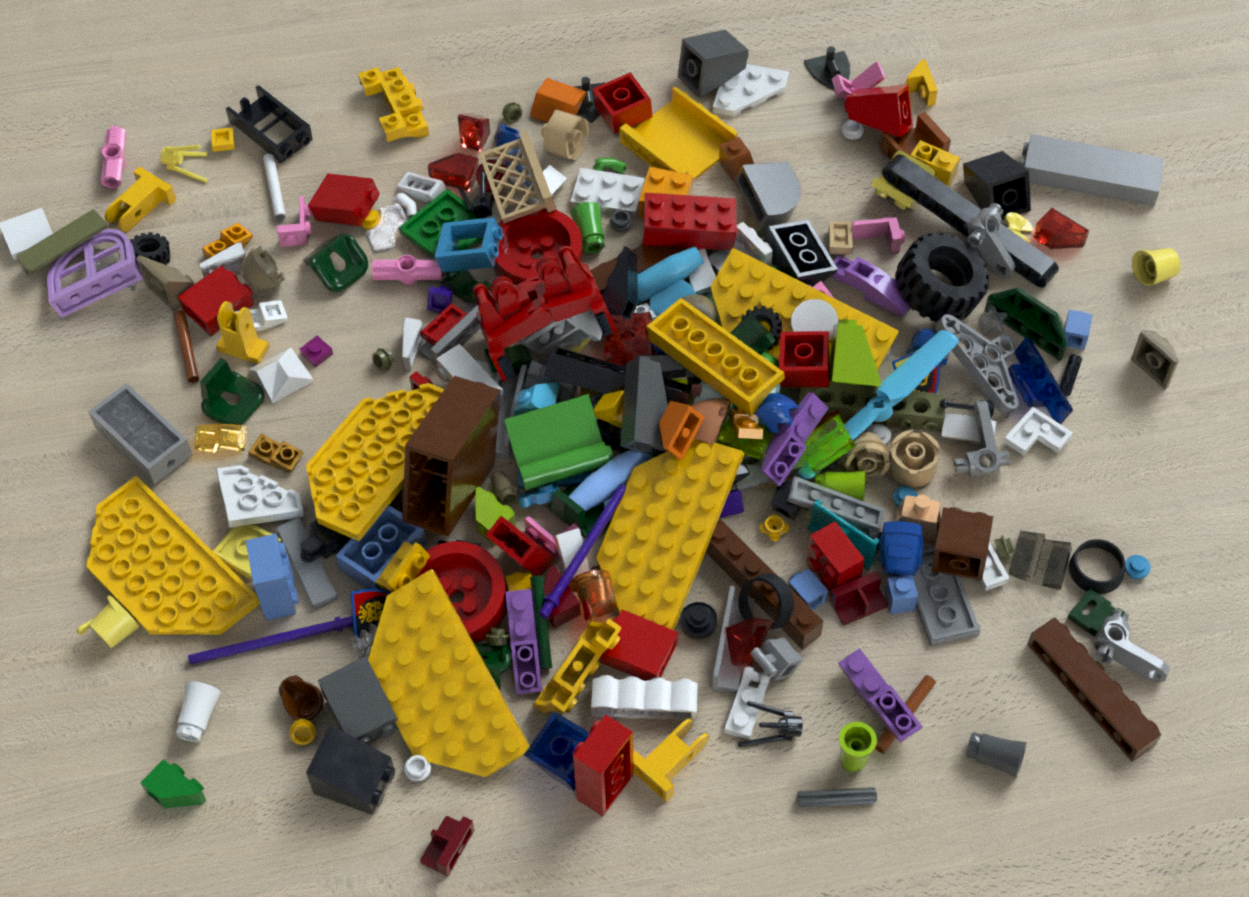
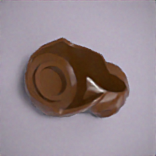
M297 675L289 676L280 684V697L285 710L293 720L306 719L311 721L319 715L323 709L324 698L318 687L303 681Z

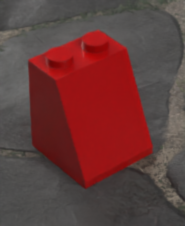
M909 84L857 89L848 95L844 101V109L848 113V119L897 137L903 136L913 128Z

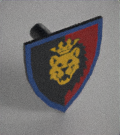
M364 588L350 591L355 641L376 634L386 597L391 592L379 588Z

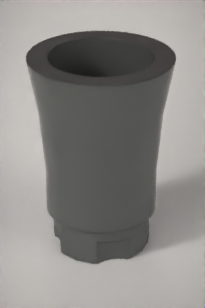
M973 732L969 740L966 756L976 759V762L989 765L1017 778L1027 742Z

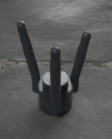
M481 172L480 195L472 200V204L462 186H458L468 213H473L474 217L479 219L492 215L495 198L493 193L490 201L485 197L484 172Z
M752 701L747 702V706L783 716V718H779L778 723H759V727L778 729V733L782 735L742 741L738 743L739 747L782 740L792 741V737H801L803 729L801 716H794L793 711H783Z

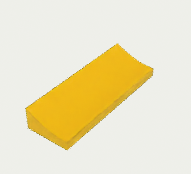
M682 298L678 299L647 325L650 342L751 417L769 393L785 378L782 370Z

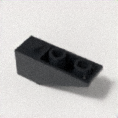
M624 246L617 258L615 268L608 278L602 297L611 318L629 324L638 305L637 255L627 246Z

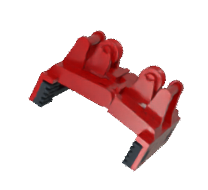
M569 246L561 247L558 252L562 268L557 258L544 256L539 259L536 265L539 276L526 279L515 287L511 279L501 276L495 278L490 284L492 295L483 284H478L473 288L478 305V313L476 315L489 355L502 382L516 376L504 349L546 327L552 321L556 323L592 310L604 336L617 331L588 264L580 263Z

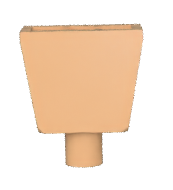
M907 495L899 505L894 521L920 524L922 526L923 541L936 544L942 515L941 503L930 500L926 495H919L917 497Z

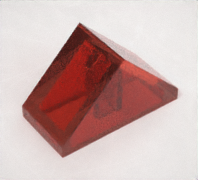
M751 618L725 627L731 664L740 667L752 666L755 659L750 653L757 647L760 649L773 623L772 621Z

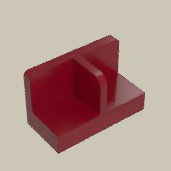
M877 571L831 589L829 601L843 625L888 607V602L879 589L881 577Z
M445 816L438 830L433 829L431 831L432 840L420 859L421 864L449 877L475 831L473 820L463 816L461 821H457L449 816Z

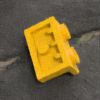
M404 541L376 580V583L379 587L391 593L415 579L420 570L425 566L430 555L420 544L414 543L412 545Z

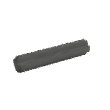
M874 787L808 790L797 793V804L799 807L873 804L877 801V792Z

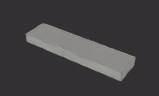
M796 476L791 479L786 501L812 510L814 502L819 499L823 502L822 506L847 523L868 531L869 529L881 531L885 512L884 508Z
M300 517L277 526L278 533L285 544V548L314 609L338 600L320 559L317 558L311 563H304L300 557L302 551L301 544L303 540L309 537Z

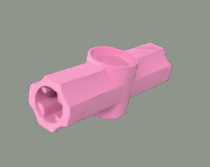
M110 126V129L106 130L105 146L101 150L103 155L101 183L109 189H117L119 185H122L123 169L126 166L124 158L126 131L118 126Z
M403 255L398 260H374L372 262L373 280H400L404 285H412L418 280L443 279V272L436 260H416L411 255Z

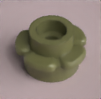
M515 102L506 104L502 111L503 119L510 123L517 122L523 113L520 105Z
M378 348L377 352L372 355L373 362L379 370L391 368L394 358L389 350Z
M1001 535L1002 538L995 540L1000 558L1008 557L1010 559V553L1014 552L1010 538L1005 539Z
M504 627L490 628V633H487L485 637H488V645L501 646L509 644L508 637H510V633L506 632Z

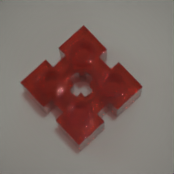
M650 312L631 314L632 319L624 320L622 315L611 316L617 331L605 336L607 342H604L605 361L626 366V363L636 359L638 356H656L647 331V325L653 321Z

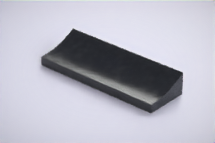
M555 346L549 354L544 377L608 394L624 391L626 366ZM663 377L667 404L670 401L687 404L692 385Z

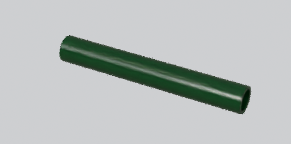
M543 576L530 577L539 666L540 670L551 669L553 667L548 620L539 615V611L545 603Z

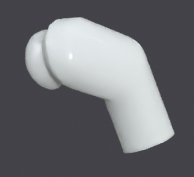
M398 193L393 198L394 206H397V208L403 206L406 209L407 220L417 213L415 201L406 194Z

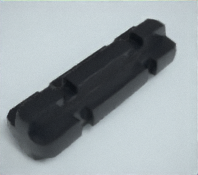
M1070 355L1058 390L1060 395H1071L1082 362L1081 356Z

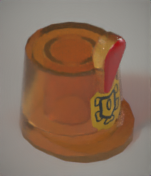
M587 571L575 576L570 581L569 587L577 594L584 610V619L591 622L595 617L608 614L617 607L609 571Z

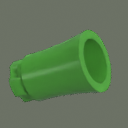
M596 202L577 204L571 209L570 216L580 230L583 250L585 253H599L605 248L601 207Z

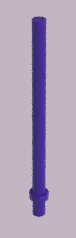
M620 484L555 588L550 595H546L545 603L539 611V615L542 618L547 619L552 610L560 604V597L621 502L626 491L625 485Z
M339 616L335 617L333 621L188 655L189 663L193 665L335 630L342 632L344 628L353 626L352 616L341 619Z

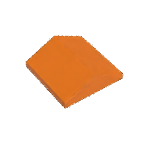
M546 78L535 94L530 117L548 123L555 110L577 115L586 91Z

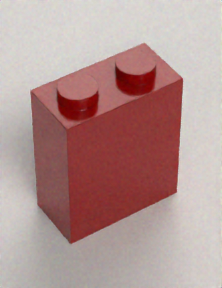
M327 173L309 202L308 207L316 221L361 227L373 205L378 200L380 193L372 178Z
M222 265L178 296L182 311L209 336H213L220 331L217 316L223 302H231L234 312L240 311L243 307L251 308L254 306L251 288L246 283L242 284L239 282L235 273L231 270L228 272Z
M503 516L498 518L485 535L520 565L537 576H542L556 559Z
M622 609L618 618L614 617L612 619L613 622L622 627L617 634L621 638L612 650L608 648L600 656L601 663L631 676L638 677L643 681L657 677L661 678L678 645V632Z

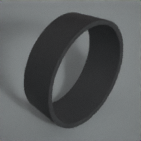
M1102 539L1088 540L1082 543L1070 558L1069 573L1073 581L1083 590L1088 592L1091 588L1098 594L1109 593L1117 589L1124 579L1125 558L1121 550L1109 541ZM1087 548L1104 549L1117 558L1122 570L1117 577L1108 581L1091 579L1078 566V552Z
M764 573L743 585L739 593L738 605L743 619L750 626L760 630L778 629L790 620L793 613L794 600L788 584L781 577L771 573ZM754 581H763L769 584L779 598V614L776 620L769 626L758 622L749 608L748 594Z

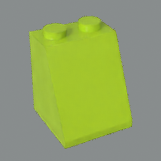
M840 320V323L833 326L829 382L880 387L881 380L863 326L856 325V320Z

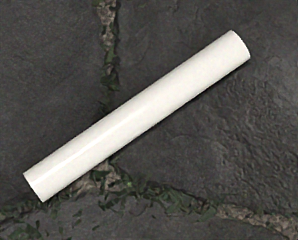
M266 154L263 156L274 216L277 221H282L286 218L275 159L273 154Z

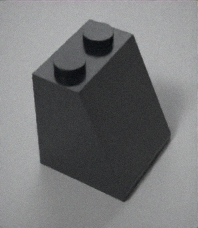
M1004 151L963 163L964 184L981 210L989 208L992 203L998 204L1003 209L1002 220H1004V217L1009 212L1022 214L1031 211L1029 170Z
M329 726L306 774L314 794L373 814L375 808L380 807L385 794L383 792L387 783L390 784L392 782L395 768L390 756L335 727Z

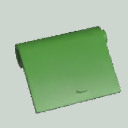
M589 394L504 419L525 490L599 469L614 458L610 445L605 446V443L602 441Z

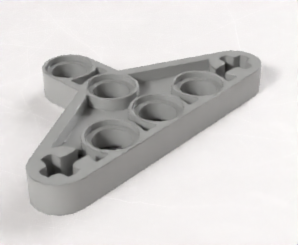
M944 315L938 320L935 325L937 332L946 330L953 334L958 333L956 337L965 345L966 350L958 343L951 351L989 400L993 402L996 409L1003 414H1009L1017 408L1019 404L1018 397L1004 360L1016 350L1014 340L1008 335H1000L993 341H989L952 315ZM1000 342L1003 343V344L1007 347V350H1008V351H1006V350H1004V349L1002 348V346L1000 345ZM987 351L993 355L994 360L988 356ZM973 360H976L981 368H978L973 363ZM988 379L994 382L995 387L989 384Z

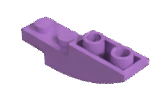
M838 255L833 260L838 271L831 277L864 292L865 300L902 317L911 309L907 301L904 302L902 299V292L898 291L896 285L897 281L878 267L859 257L851 261Z
M808 392L798 405V408L794 412L789 411L793 422L792 425L789 426L787 423L780 424L778 427L780 433L774 434L765 454L761 471L777 486H781L807 448L804 445L805 441L829 409L814 393Z
M531 589L507 591L506 601L516 695L542 692Z
M860 648L838 662L839 667L854 685L858 695L900 743L923 728L893 687L885 682Z

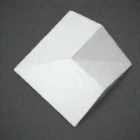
M291 347L250 368V372L272 404L314 382Z

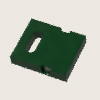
M519 344L504 349L514 370L521 369L522 365H527V368L530 367L533 359L528 348ZM484 349V356L491 373L497 372L488 349Z
M1090 588L1070 611L1067 618L1095 637L1100 631L1104 619L1111 616L1112 611L1116 610V608L1111 605L1110 601ZM1089 604H1093L1095 606L1088 615H1084L1082 613Z

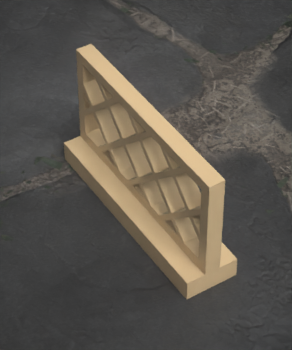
M528 131L519 133L520 139L479 153L503 223L547 208L548 212L557 210ZM520 148L516 157L508 155L510 150ZM493 156L499 157L495 165L488 163L486 159ZM504 159L512 161L508 169L500 167ZM517 164L526 166L522 173L514 171ZM497 171L505 174L501 181L493 179ZM510 176L518 178L515 185L506 183ZM524 180L532 182L528 190L520 187ZM502 188L511 190L507 197L499 195ZM516 192L524 194L520 202L512 200ZM529 197L539 200L538 203L533 205L526 204ZM509 204L517 207L514 212L508 214L504 212Z

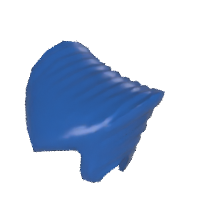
M769 393L755 414L763 422L768 432L780 433L778 425L787 423L791 426L793 422L789 411L797 409L798 405L786 395Z

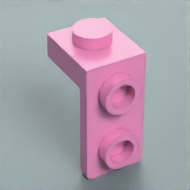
M875 62L852 82L839 74L831 80L835 87L834 93L840 99L846 100V97L857 89L874 88L885 79V75L880 63Z
M304 196L299 197L300 224L277 226L281 247L308 244V235H311L310 221L307 222V218L311 217V211L308 204L305 203Z
M897 217L852 222V239L887 236L891 254L900 253L901 243L905 242L904 231L899 228Z
M527 516L524 519L525 533L534 541L537 540L541 543L547 552L552 556L555 555L561 561L553 536L531 517ZM573 523L563 533L577 529L579 527Z

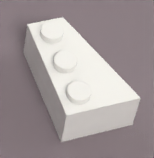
M589 310L556 323L552 321L546 327L521 339L520 344L537 355L550 353L555 346L560 348L569 344L579 346L585 339H592L594 342L601 340L602 331L593 311Z

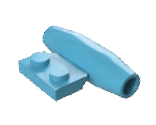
M692 247L671 255L637 274L638 303L650 299V308L658 317L678 299L696 294L691 284L684 281V279L704 263L697 248Z

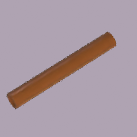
M178 310L174 312L173 316L187 381L189 383H196L199 381V375L185 312Z
M929 675L924 676L905 702L913 714L936 684V681ZM887 728L877 740L875 747L882 754L887 751L895 740V737Z

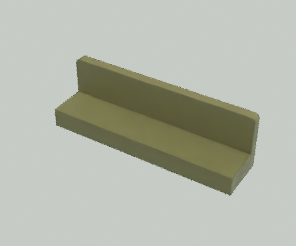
M92 209L16 257L23 272L28 276L108 228V224Z

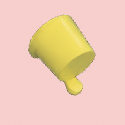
M1172 248L1139 250L1135 252L1132 258L1134 276L1145 286H1152L1173 278L1179 274L1181 268L1179 256Z
M108 595L106 598L109 603L95 618L80 625L76 632L79 635H83L91 628L112 649L140 628V626L114 598Z

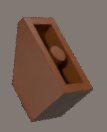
M740 137L720 144L719 163L737 186L735 179L741 166L754 164L751 153Z

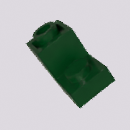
M468 270L446 272L444 275L446 278L440 282L442 286L449 287L450 291L465 303L477 302L473 293V288L476 285L483 284L487 287L488 291L490 290V283L487 280H475Z

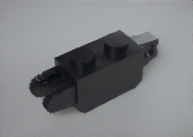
M316 519L310 523L309 537L303 540L301 544L302 551L300 557L304 563H311L320 556L327 559L332 554L339 553L352 538L318 524Z

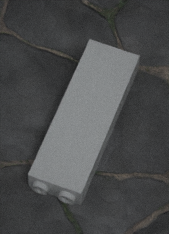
M1031 134L1029 143L1024 142L1022 155L1026 156V158H1021L1020 164L1029 170L1030 183L1155 206L1160 191L1164 158Z

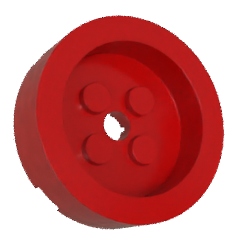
M547 208L506 223H503L502 220L498 223V226L502 228L503 238L499 243V254L495 259L493 269L497 277H508L513 282V285H518L526 279L539 276L536 270L539 259L532 258L536 252L543 255V257L553 256L557 258L562 268L558 252L561 247L569 246L579 262H583L580 230L569 216L558 210L548 212Z
M446 542L428 549L426 552L430 557L415 579L432 569L449 599L457 591L463 594L464 599L460 603H451L473 643L476 644L487 638L485 635L490 633V628L500 625L507 610L506 592L508 589L499 563L487 550L468 542Z

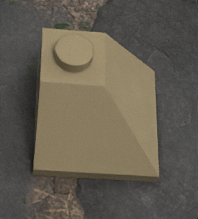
M138 256L136 259L143 273L146 286L174 312L181 307L178 296L195 285L191 277L187 274L184 276L178 269L143 256Z
M1144 329L1140 332L1131 360L1160 386L1167 389L1179 362L1177 354L1168 340L1161 337L1156 331Z

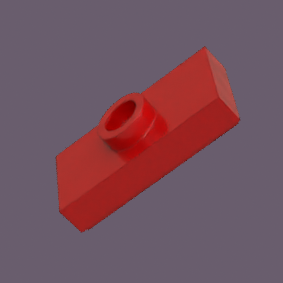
M451 303L420 332V335L434 346L467 313Z

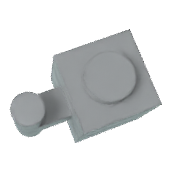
M785 637L768 639L762 644L761 650L757 647L750 653L766 674L774 681L789 678L803 661L802 657Z

